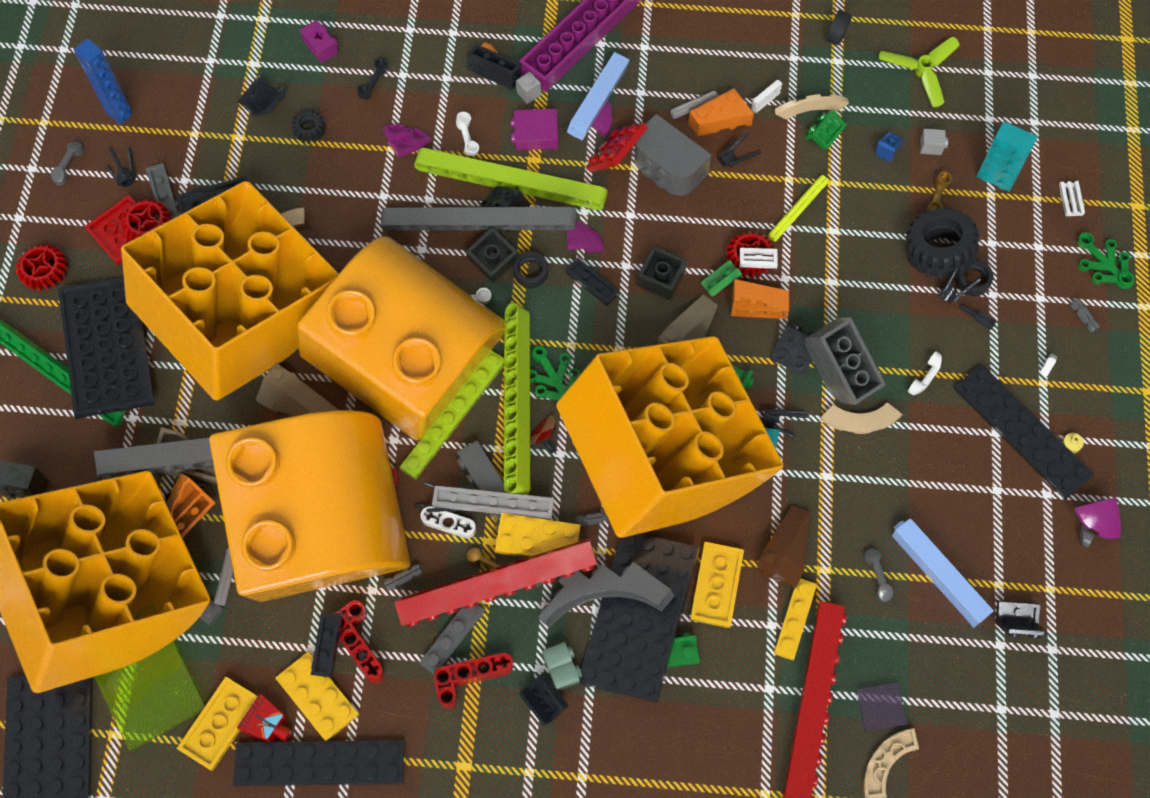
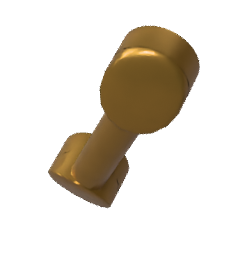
M942 171L936 177L935 194L926 211L930 209L936 210V208L940 207L943 209L940 199L943 189L952 181L950 173Z
M472 548L466 554L467 562L471 565L482 563L491 569L502 566L482 555L481 550L478 548Z

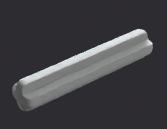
M711 91L671 109L670 114L673 119L681 117L718 97L716 91Z
M229 547L226 551L214 603L219 606H225L233 575Z

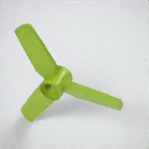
M951 37L930 52L929 55L921 56L919 61L911 57L885 51L879 53V59L909 69H915L916 75L922 78V84L932 107H939L944 104V99L937 76L932 69L950 56L959 47V42L955 37Z

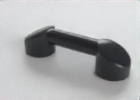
M377 58L374 61L372 77L367 84H361L357 88L359 98H371L372 88L379 77L385 75L388 70L386 59Z

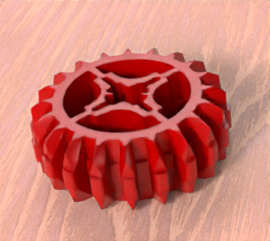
M146 198L142 202L139 199L137 204L132 202V207H126L127 212L122 213L121 228L125 232V236L132 241L170 221L172 216L168 208L161 201L157 202L154 198L150 201ZM155 214L160 216V220H156ZM134 224L138 225V231L133 229Z
M751 230L748 234L742 232L741 236L736 234L735 238L731 239L727 246L726 257L728 261L730 260L743 273L744 278L747 275H750L751 279L754 278V275H757L759 278L762 273L766 275L768 270L772 269L740 267V258L737 255V252L740 253V248H775L774 244H770V238L765 239V234L759 236L758 231L755 234H752ZM744 254V256H755V254Z
M42 243L40 247L35 244L34 248L28 247L27 252H22L23 257H17L19 263L15 264L17 268L15 271L19 277L18 279L25 287L33 291L37 289L41 292L43 288L49 291L50 286L56 288L55 283H62L60 278L66 277L65 272L68 271L66 266L68 263L65 255L59 248L53 247L51 244L46 246V244ZM52 259L55 260L54 266H51ZM30 268L32 269V275H31V276L29 275V270H30Z

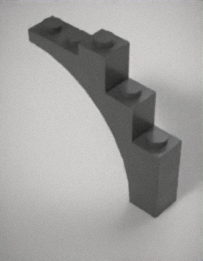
M634 562L623 570L621 577L602 564L592 572L590 579L579 571H575L573 576L563 578V575L560 576L559 583L563 588L554 594L553 600L549 605L543 607L538 618L544 625L550 628L562 615L572 608L587 601L603 597L636 599L662 612L672 600L674 594L670 588Z

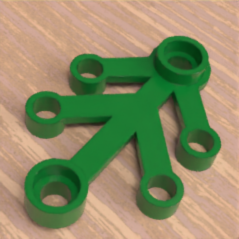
M1087 232L1082 233L1077 240L1078 246L1082 249H1087L1099 262L1082 259L1078 264V269L1082 272H1086L1088 269L1110 271L1113 274L1103 275L1101 272H1095L1091 277L1093 284L1099 285L1102 282L1116 283L1121 289L1131 288L1134 284V276L1129 272L1128 261L1130 260V255L1127 252L1119 254L1117 257L1118 263L1121 264L1119 270L1115 266L1116 241L1109 239L1104 244V249L1107 251L1106 257L1093 245V235Z
M537 346L533 349V360L542 364L549 377L538 375L535 370H530V375H535V378H530V383L537 382L552 386L558 391V393L548 391L545 386L539 385L535 389V394L538 398L545 397L559 401L580 376V371L577 368L570 369V380L565 389L562 382L567 366L571 363V356L568 353L560 355V365L556 374L547 359V350L542 346ZM537 351L543 352L541 355L536 354ZM567 357L569 360L563 361L562 358ZM575 372L578 375L573 377L571 374ZM539 390L545 391L543 394L538 393Z

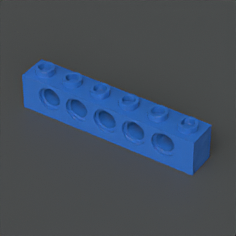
M87 38L74 49V52L106 114L120 125L128 120L133 113L103 51Z

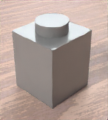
M528 72L516 80L517 94L528 104L541 96V83L531 72Z
M924 129L920 137V154L942 155L944 148L948 146L945 130Z

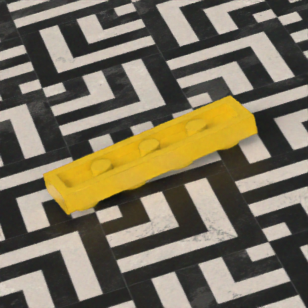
M800 579L797 588H794L774 651L775 655L794 660L817 584Z

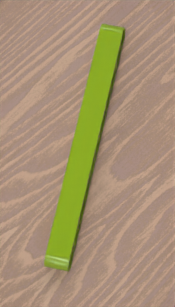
M427 148L419 149L414 163V167L421 172L494 188L502 186L516 189L525 195L594 210H602L604 208L608 193L601 186Z
M511 303L505 309L504 491L511 494L528 495L530 492V314L528 310L518 304Z

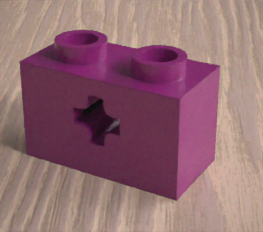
M318 20L300 29L302 41L320 63L338 54L337 40L334 36L331 37L326 26L324 24L321 25Z

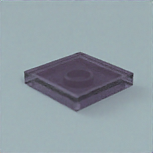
M897 683L856 690L865 732L907 725Z

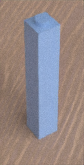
M616 52L613 53L572 118L567 133L583 141L625 73L630 61L629 59Z
M911 518L906 522L902 520L894 527L895 532L892 537L973 628L993 612V609Z

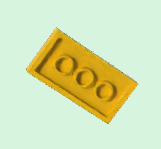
M501 513L495 553L528 558L578 542L580 525Z
M709 542L704 543L690 617L691 621L725 628L731 627L744 554L743 549Z
M307 652L278 675L276 680L325 741H329L357 718L359 714L329 677L310 675L313 657Z
M225 677L176 749L213 772L240 732L237 726L258 696Z

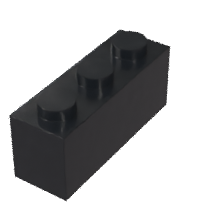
M477 44L467 54V70L511 90L516 86V80L521 78L522 64Z

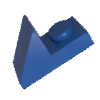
M888 132L879 140L875 154L891 162L896 151L903 145L905 140Z

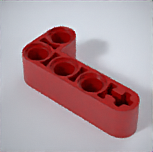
M352 601L334 613L342 615V620L345 621L341 627L339 640L367 680L376 684L383 680L385 672L355 629L356 626L366 619L367 611L363 603ZM354 609H362L359 615H352ZM350 636H355V637H356V640H355L354 643H352V644H347V643H346L347 639H348ZM360 653H368L366 659L358 660V655ZM370 664L377 671V675L374 676L368 667Z
M500 653L437 668L434 672V683L441 707L452 709L456 706L457 693L455 687L509 675L514 669L512 657L507 653ZM502 661H506V668H503ZM494 662H495V666H496V671H494L493 664H492V663H494ZM482 665L490 667L486 673H481L478 670ZM463 669L469 671V675L465 678L458 676L459 672ZM447 674L449 679L446 682H439V676ZM445 694L453 695V699L448 703L442 701Z

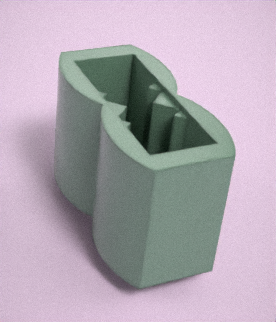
M563 642L542 651L544 661L557 691L580 682L579 677H582L579 666H574L571 658H574V653L571 646L567 647L566 643Z

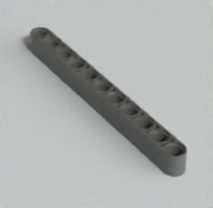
M572 207L383 208L381 228L384 230H489L493 227L495 230H574L576 227L577 210Z

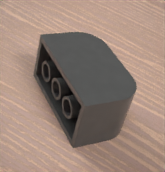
M656 114L646 123L648 129L635 143V165L646 178L652 179L659 188H663L673 195H686L693 191L709 174L712 155Z
M837 318L805 339L806 349L831 395L840 403L856 405L886 385L852 318Z

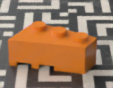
M734 280L731 294V316L787 319L789 312L788 290Z

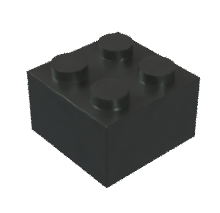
M493 227L465 251L467 259L492 283L508 270L519 256L518 251Z
M653 246L638 274L637 286L671 300L686 271L687 260Z
M0 460V492L3 497L14 499L15 497L24 498L44 493L48 479L36 467Z

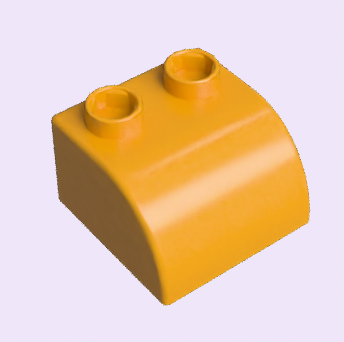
M248 181L228 189L126 243L121 248L127 305L214 400L224 398L271 369L276 363L279 364L292 355L299 348L298 322L339 275Z
M383 236L367 244L351 259L298 322L299 354L304 360L412 439L420 441L483 359L505 334L506 322L395 240Z
M715 336L597 354L556 405L572 439V443L599 497L604 512L619 538L681 524L707 515L748 494L783 468V462L723 346Z
M325 411L283 418L215 433L210 436L209 443L235 583L239 595L258 602H264L405 570L410 567L411 561L382 422L377 416L362 411Z
M149 471L0 503V613L31 690L34 693H41L108 673L136 663L156 653L187 631L203 614L210 603V596L154 476Z

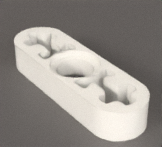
M425 507L421 511V520L426 526L466 539L473 537L476 533L475 523L471 519L447 511L431 512L435 518L439 519V524H437V519L430 518V520H427L425 516L430 514V512L426 511L428 508L435 507ZM452 518L454 524L451 527H445L443 525L444 519ZM458 521H460V526L466 527L468 524L472 530H468L465 533L462 527L458 526V530L455 529L457 528Z

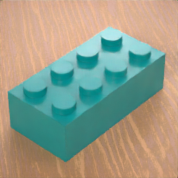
M1003 121L976 177L1010 192L1038 136Z

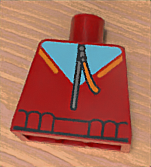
M261 694L258 695L237 726V729L242 733L269 743L273 742L276 737L287 741L292 733V730L284 726L288 718Z

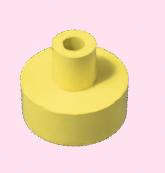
M1069 433L1062 440V443L1073 454L1079 452L1084 445L1082 437L1076 433Z

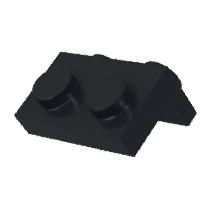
M544 673L538 675L527 688L519 693L543 726L556 720L569 706Z

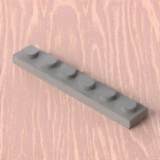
M435 486L432 506L437 508L495 514L507 513L543 519H552L554 498L443 486Z

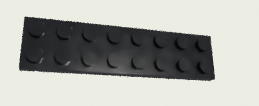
M983 364L955 386L954 390L1064 500L1070 497L1094 475Z
M405 741L236 743L233 786L403 784Z

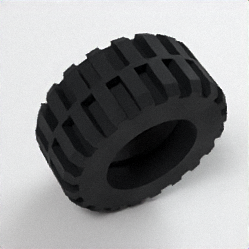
M941 207L936 208V210H927L925 214L921 213L916 219H913L907 228V259L913 268H917V271L922 274L926 273V276L929 277L937 276V278H943L948 276L949 278L955 267H958L956 274L959 275L964 272V269L968 270L977 258L979 243L977 225L967 214L963 215V212L959 210L953 211L952 208L941 209ZM937 238H947L955 241L957 244L946 248H938L928 244V242Z

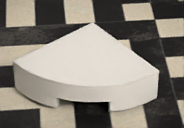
M1051 353L1048 356L1041 374L1048 376L1057 360L1056 355Z

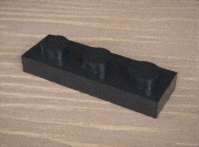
M579 258L566 269V274L606 306L619 295L620 291Z
M321 613L310 675L333 678L343 619L342 615Z

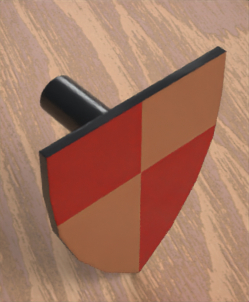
M549 415L530 434V447L542 443L550 454L557 450L550 442L556 428V420L553 416Z

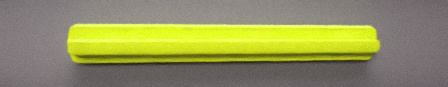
M821 175L769 233L768 237L775 242L827 185L828 178Z

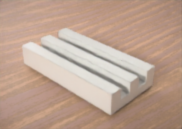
M776 80L755 97L752 103V111L757 113L781 93L780 90L783 83Z
M1060 182L1059 189L1065 216H1083L1085 210L1079 182ZM1066 188H1068L1069 200H1070V204H1071V207H1072V212H1070L1069 203H1068V198H1067V193H1066Z
M740 248V267L777 268V249ZM744 254H755V256H744Z

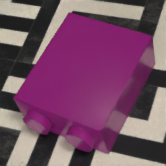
M557 109L514 110V117H511V128H515V132L511 133V141L515 143L516 150L558 149Z

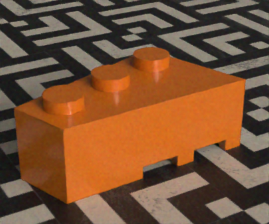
M733 88L690 111L688 124L697 136L717 133L723 129H736L737 126H752L754 113Z
M180 473L166 504L183 538L215 502L188 476Z

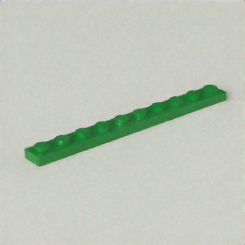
M0 319V343L71 395L68 368ZM126 410L101 414L99 416L116 428L121 426Z

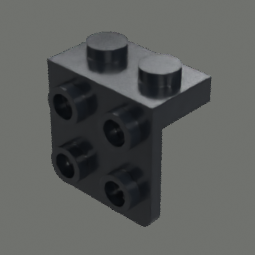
M260 75L239 98L238 102L252 116L270 114L275 109L274 105L277 101L285 97V92L288 88L285 85L273 88Z
M496 186L485 200L480 203L479 207H530V204L520 190Z
M792 323V325L788 324L785 326L771 359L799 374H805L812 361L805 346V339L815 332L809 331L807 333L802 330V326Z
M997 600L996 625L1006 632L1008 636L1019 637L1020 634H1028V637L1040 638L1041 635H1047V631L1039 625V603Z

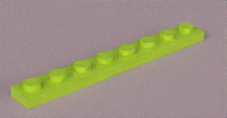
M492 350L487 354L401 464L400 470L415 480L419 477L504 367L503 357Z

